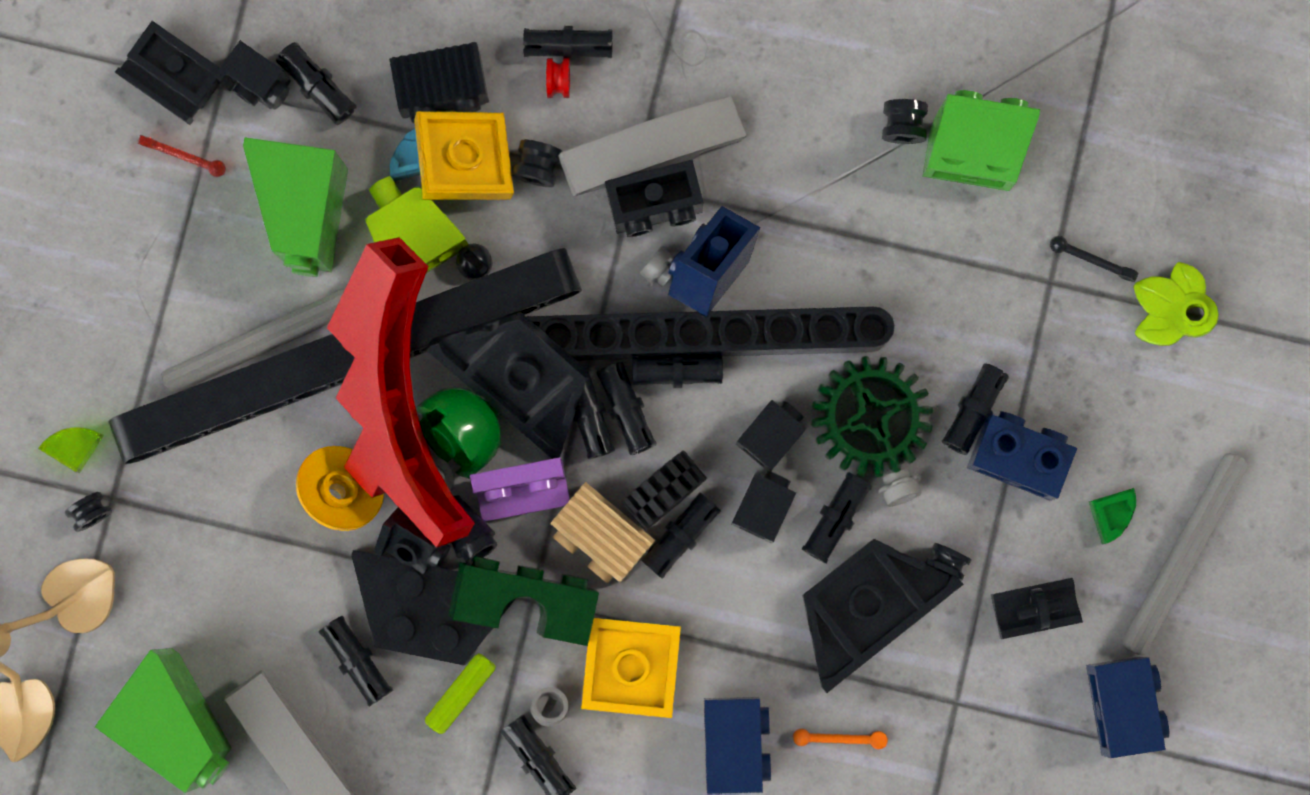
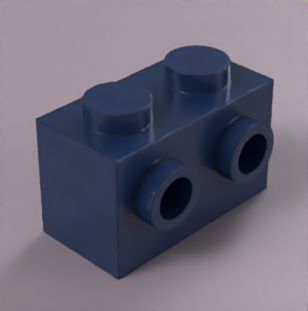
M721 206L707 225L703 223L698 228L685 252L681 250L674 258L668 274L673 276L668 295L707 317L749 263L761 227Z
M1000 411L999 416L990 415L989 419L982 426L967 468L1046 500L1058 499L1077 447L1067 444L1068 437L1060 432L1042 428L1041 433L1024 427L1026 420L1014 414Z
M1139 656L1086 665L1101 755L1108 758H1117L1166 750L1164 738H1169V724L1164 710L1159 711L1156 693L1161 692V679L1157 666L1151 665L1150 658Z
M759 697L704 698L707 794L763 793V781H771L770 753H762L761 735L770 734L769 707H760Z

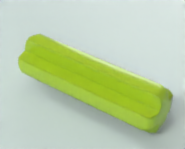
M476 654L425 717V723L436 733H445L495 671L496 666L483 654Z

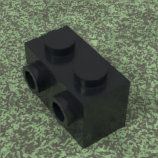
M693 159L605 181L606 193L617 234L626 232L627 237H637L652 232V225L669 221L671 227L681 226L696 221V214L703 213L704 202Z

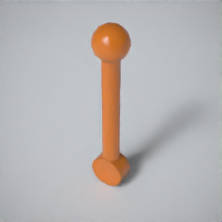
M801 728L793 733L794 743L801 747L806 746L809 742L870 744L873 748L879 750L886 747L888 742L886 734L881 731H874L870 735L809 733L806 729Z

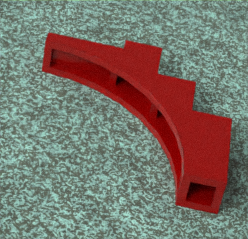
M398 237L366 244L327 326V329L338 339L342 346L355 357L336 399L350 413L351 417L363 427V430L344 468L372 498L386 493L437 548L468 536L475 523L449 490L434 463L422 434L413 398L410 371V339L417 296L429 266Z

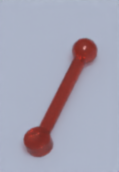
M144 135L139 137L138 144L207 169L213 177H221L226 171L225 164L220 160H213L211 162L158 142L153 138Z

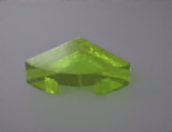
M66 428L49 436L38 449L71 470L80 473L104 435L87 428Z

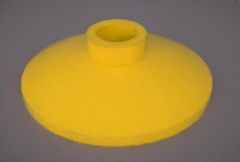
M327 446L312 452L299 467L296 476V492L302 507L316 522L333 530L351 531L362 528L375 518L382 507L384 494L372 498L349 474L344 466L353 449L343 446ZM329 490H336L340 494L341 499L334 497Z

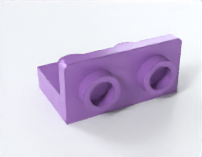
M560 457L470 475L473 493L478 497L481 518L486 522L563 507L570 500L564 465Z

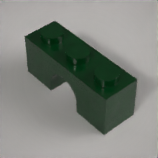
M473 556L472 564L459 563L448 614L453 620L498 629L503 609L511 600L518 597H531L536 601L540 611L536 633L543 638L588 646L599 596L598 591L587 587L588 579L562 574L560 582L544 579V570L523 565L517 566L516 573L499 569L500 561Z

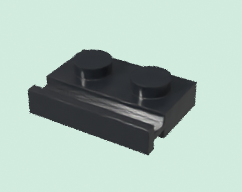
M154 21L150 22L127 54L128 58L122 67H118L115 71L121 78L188 125L192 124L195 114L205 106L220 85L219 81L214 77L220 67Z

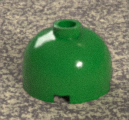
M459 387L444 388L430 395L416 406L417 414H421L423 418L419 422L426 443L438 458L443 459L447 463L452 458L455 463L461 466L455 472L459 476L470 479V475L480 471L496 455L501 444L500 425L496 418L499 416V413L473 391Z

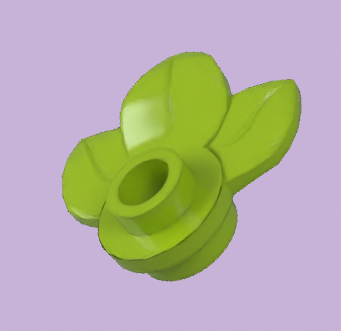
M1177 262L1171 272L1170 279L1151 276L1134 284V292L1138 302L1149 313L1137 327L1135 336L1146 343L1158 346H1171L1184 336L1193 338L1203 337L1209 334L1217 325L1219 317L1217 305L1213 299L1206 295V283L1203 275L1191 265ZM1198 307L1203 310L1204 316L1198 321H1192L1186 315L1189 309Z

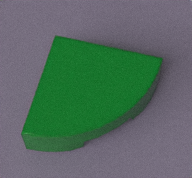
M1134 488L1088 502L1102 545L1120 537L1128 527L1136 508Z

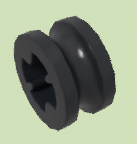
M101 492L92 493L78 500L65 510L64 513L67 518L72 517L75 519L73 528L76 532L96 525L112 513L109 506L102 505L103 495Z
M934 543L932 548L935 551V555L932 558H927L925 563L962 581L965 576L962 573V568L965 565H970L972 560L949 547Z

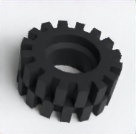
M683 450L641 483L639 487L624 499L622 504L646 531L688 497L707 477Z

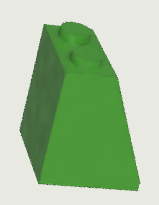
M244 137L243 148L272 252L284 262V266L292 268L291 272L294 274L318 277L319 271L332 272L348 174L347 166L335 150Z
M173 648L150 650L95 725L96 729L184 793L200 787L204 789L209 783L214 785L230 764L225 757L232 747L182 657Z

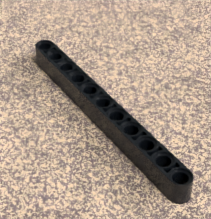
M561 248L541 254L416 302L411 326L410 359L428 352L426 351L427 346L435 337L518 312L526 315L580 293L582 289L567 250ZM331 334L122 413L110 419L108 423L123 464L139 462L340 386L355 357Z

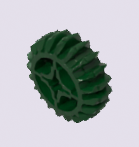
M863 356L860 359L861 371L858 372L850 360L846 361L843 364L846 378H843L839 372L832 370L828 377L836 387L833 389L828 385L820 384L817 391L828 400L827 402L813 401L811 406L813 410L824 413V417L812 419L811 427H825L827 432L815 439L817 445H822L830 440L834 447L827 451L825 457L831 460L839 452L845 457L839 465V469L842 471H846L849 468L852 460L858 462L856 468V476L858 477L865 475L867 464H872L875 478L883 476L884 462H887L892 473L899 472L901 467L897 456H900L909 464L913 463L916 458L908 447L911 445L916 449L923 450L927 443L922 438L916 436V433H930L933 427L927 422L919 421L920 417L933 413L932 406L918 407L917 401L928 396L927 389H921L916 393H913L910 389L918 381L919 377L916 374H912L905 382L901 380L899 376L905 367L902 363H898L893 368L892 373L886 372L888 364L886 357H880L876 370L871 369L869 357ZM873 381L887 385L900 397L888 401L878 400L872 395L869 388L866 389L863 382ZM850 387L854 394L855 414L852 418L837 425L835 410L838 399L842 392ZM865 405L873 406L872 411L877 408L880 412L891 408L877 421L878 428H871V423L868 426L864 425V423L852 426L866 413ZM906 409L907 428L902 440L894 448L889 439L891 434L888 429V422L891 416ZM858 432L864 433L871 438L874 445L878 446L880 453L859 451L849 445L843 437Z

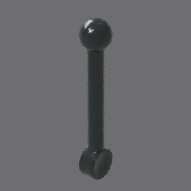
M1055 236L1050 241V248L1055 253H1069L1113 272L1130 282H1135L1139 273L1128 267H1121L1072 246L1062 236Z

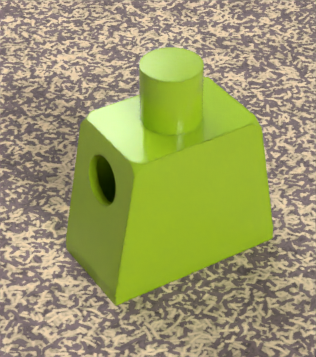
M388 176L377 181L369 188L368 191L380 208L365 219L373 241L378 242L400 237L429 266L426 274L457 255L462 247L468 245L460 230L432 200H423L422 189L419 186L402 194L392 177Z

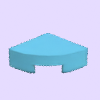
M415 129L404 136V139L399 143L391 158L390 176L394 181L420 175Z

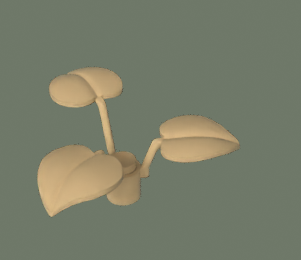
M84 558L64 562L51 570L41 586V593L44 600L52 608L14 622L0 623V657L5 655L10 647V633L12 631L51 619L56 615L60 625L72 633H88L99 628L110 615L113 606L115 572L112 566L101 560ZM0 662V672L11 680V682H0V747L7 754L11 762H17L34 752L46 738L53 724L55 702L51 690L44 681L29 679L21 683L20 675Z

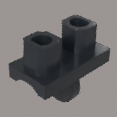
M1073 578L991 594L1000 639L1083 623L1077 603Z

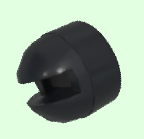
M468 244L462 247L457 254V268L466 279L476 280L488 275L492 269V257L489 251L480 244ZM470 251L484 264L479 271L464 257L467 252Z

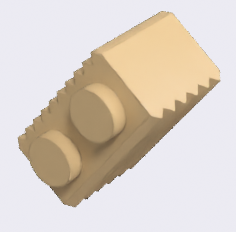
M587 482L581 486L550 523L558 530L553 538L570 553L574 554L580 548L591 557L592 561L587 567L607 584L613 577L621 583L655 543V540Z

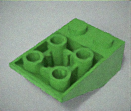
M958 90L955 92V95L947 94L930 125L922 177L1010 191L1018 180L1040 115V109L1030 108L1027 101L1017 98H1003L1001 103L982 100V94L968 90Z

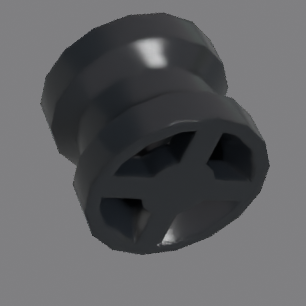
M893 99L884 102L883 113L887 116V125L882 130V139L884 141L897 144H917L926 141L927 130L923 127V118L928 114V104L926 102L914 99Z
M528 139L520 140L518 151L521 156L519 163L513 166L512 177L532 185L554 187L556 176L553 171L555 164L560 162L558 155L563 151L543 142Z

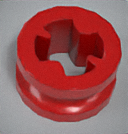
M547 58V98H553L557 93L562 94L564 98H570L569 58H564L561 63L554 62L553 58Z

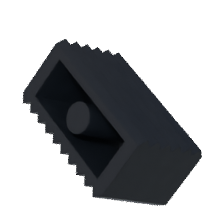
M477 42L460 46L454 45L433 51L428 50L407 56L401 55L389 59L398 110L402 118L410 117L413 123H415L414 119L417 111L441 112L454 109V112H477L481 109L480 104L489 103L481 54Z

